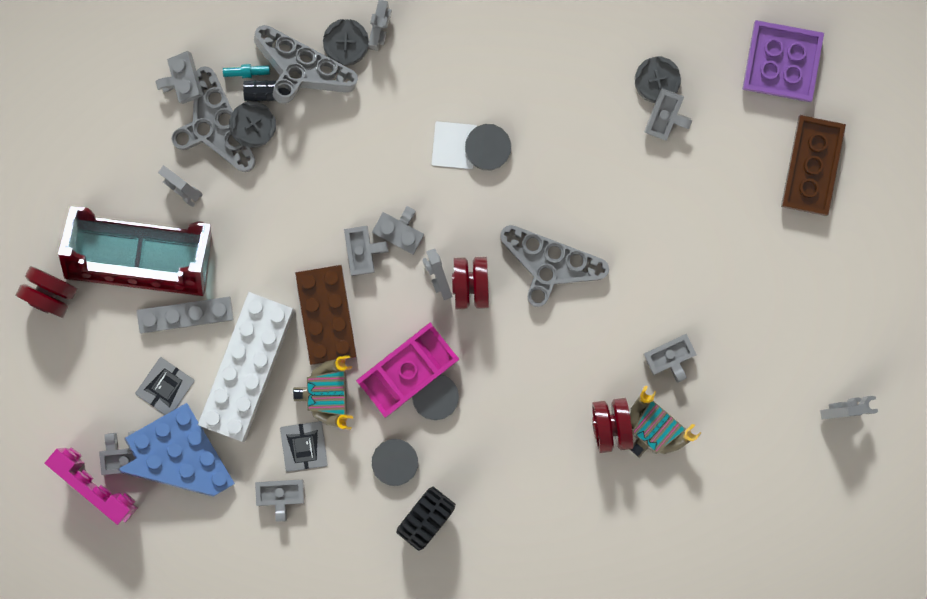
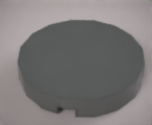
M340 19L330 24L324 32V51L332 60L344 66L354 65L367 54L369 47L368 34L357 21Z
M662 56L644 60L635 74V87L638 94L652 103H656L661 88L677 93L681 85L677 65L670 59Z
M247 101L233 110L229 119V130L239 144L250 148H258L265 145L273 137L276 130V119L266 105L257 101Z
M483 124L475 127L469 133L465 141V153L471 164L481 170L492 171L500 168L507 161L511 153V141L508 134L501 127L494 124Z
M439 375L412 397L413 405L417 412L426 419H445L457 407L459 400L458 389L450 378L445 375Z
M390 439L382 442L375 449L372 456V469L375 476L381 482L390 486H400L414 477L418 469V457L415 449L408 442L401 439Z

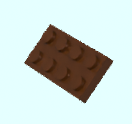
M803 115L798 116L781 207L828 216L846 124Z
M342 265L295 272L310 365L335 360L341 356L356 358L357 354Z

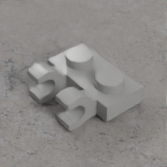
M876 397L851 398L847 402L829 404V409L820 410L821 419L875 414L878 412V409H871L869 402L875 400Z
M136 431L128 432V436ZM117 433L105 434L106 451L99 452L101 475L120 474L119 468L136 459L130 448L117 449Z

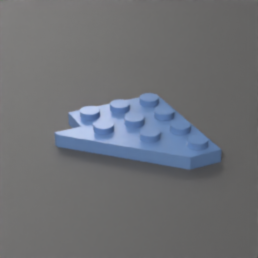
M187 403L125 437V441L136 459L119 468L120 473L212 497L235 484L202 427L198 425L199 422Z

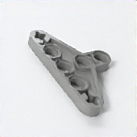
M262 25L256 29L254 43L280 75L273 89V97L277 102L289 103L300 88L336 92H351L355 89L358 76L353 70L270 26ZM275 40H277L275 48H273L272 44L275 42ZM282 44L289 45L292 50L285 52L282 51L279 48V46ZM307 55L312 61L305 63L301 61L300 56ZM328 66L332 69V72L326 74L320 68ZM296 71L300 73L301 77L294 79L289 76V73ZM336 72H337V73H339V75H337V78H336V81H335V80H333V79L335 78V75H336ZM346 78L350 79L347 83L343 82ZM287 88L290 94L281 95L278 89Z
M200 67L197 69V75L203 96L194 99L193 122L175 130L171 138L172 143L180 150H187L204 142L239 171L249 172L256 163L250 147L242 150L244 156L251 159L248 161V166L239 165L241 157L238 152L234 156L232 151H240L245 146L241 144L236 147L229 145L228 140L232 135L229 130V124L223 126L219 123L220 115L224 113L231 115L233 112L215 72L209 67ZM202 73L211 74L212 76L209 77V81L212 86L217 84V87L208 89L207 84L204 81H200L203 78ZM215 92L220 93L222 96L221 102L217 105L209 102L210 95ZM202 123H207L210 125V132L204 136L198 133V126ZM180 133L189 135V141L186 145H179L176 139Z
M509 225L501 231V242L534 277L527 296L529 303L534 307H541L546 304L555 284L601 280L609 273L608 263L591 254L517 226ZM511 230H514V235L521 238V233L526 234L522 242V248L517 246L519 241L515 239L507 242V237L504 236L505 232L509 233ZM535 238L539 241L540 245L536 251L527 249L526 241L528 239ZM557 246L560 248L561 256L558 259H552L548 256V249L550 247ZM577 254L583 258L582 266L576 268L570 264V257ZM587 258L592 260L590 265L597 266L598 263H601L602 269L605 270L604 273H600L597 276L594 274L595 270L589 267L587 273L582 271L587 264ZM543 268L551 269L553 272L551 280L544 281L540 278L539 274ZM534 290L543 291L545 299L541 303H536L532 300L531 294Z

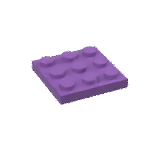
M755 20L742 90L812 102L824 33Z

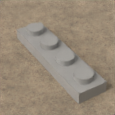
M231 297L137 310L139 332L141 334L234 320Z

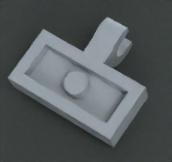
M378 0L376 13L372 14L370 21L372 30L368 43L371 50L378 51L379 46L385 43L387 32L383 31V29L388 27L392 9H388V1Z
M186 51L167 59L172 76L156 80L157 89L168 92L175 88L178 101L182 104L202 97L203 93L192 53Z
M661 88L644 132L667 141L673 124L689 129L692 123L691 118L678 114L684 96Z
M164 165L158 173L165 178L163 183L179 194L184 202L194 207L195 204L191 199L196 202L199 197H202V192L190 186Z
M406 206L400 220L382 212L372 233L413 255L424 236L423 233L409 226L416 211Z
M368 226L344 229L351 276L375 273L372 254L389 252L388 243L379 242L371 244Z
M436 249L426 251L429 261L423 258V264L430 275H435L432 283L436 293L441 292L444 300L452 298L453 296L442 268L439 254H437Z
M687 334L643 355L653 376L671 368L673 376L678 383L687 378L680 363L697 354Z
M303 479L255 482L256 506L275 505L276 522L287 521L286 504L304 503Z

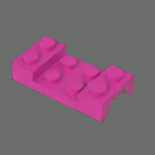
M430 322L356 381L386 418L460 359Z
M72 447L70 449L56 448L44 464L115 524L119 525L121 521L126 523L138 509L134 505L136 501L127 493L112 494L104 486L100 485L98 487L92 482L94 478L85 470L79 471L84 462L80 459L82 457L81 454Z

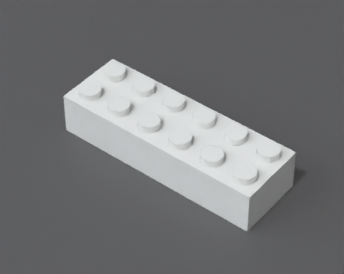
M248 292L199 420V426L241 442L246 441L295 309Z

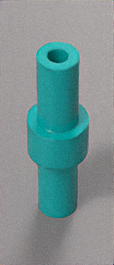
M242 64L241 67L223 68V77L242 76L243 79L252 78L255 75H270L269 65L251 66V64Z

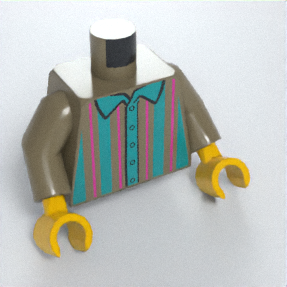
M341 356L335 360L324 362L312 370L311 376L307 377V387L293 388L294 401H307V410L312 411L313 417L322 423L351 430L352 427L346 425L347 419H353V416L347 415L345 370L352 369V366L347 367L345 365V360L350 358V356Z
M644 386L630 411L632 433L637 440L633 443V449L629 450L640 458L648 448L655 454L658 452L667 454L681 449L690 441L697 440L701 432L697 435L691 433V429L695 425L691 424L687 429L684 428L653 401L656 391L652 395H647L645 391L648 386Z

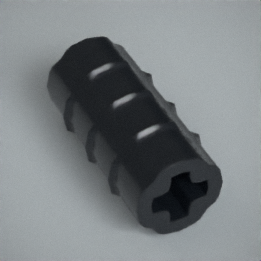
M277 80L244 81V101H276L273 97V89ZM287 88L278 89L281 95L290 94Z

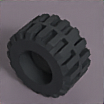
M434 486L430 487L397 527L396 533L420 551L427 546L455 510L456 504Z

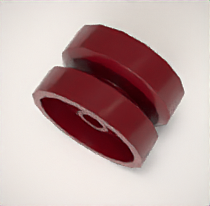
M475 257L473 259V272H468V260L466 258H454L452 292L455 295V309H468L470 306L469 294H474V306L477 309L489 308L487 257Z
M30 266L25 277L28 281L37 285V287L33 288L26 284L20 285L15 296L28 302L30 306L63 318L68 306L57 299V296L68 300L73 299L78 288Z
M626 398L613 399L611 415L608 404L605 401L592 402V425L599 453L612 452L614 436L617 447L620 450L633 449L632 425Z

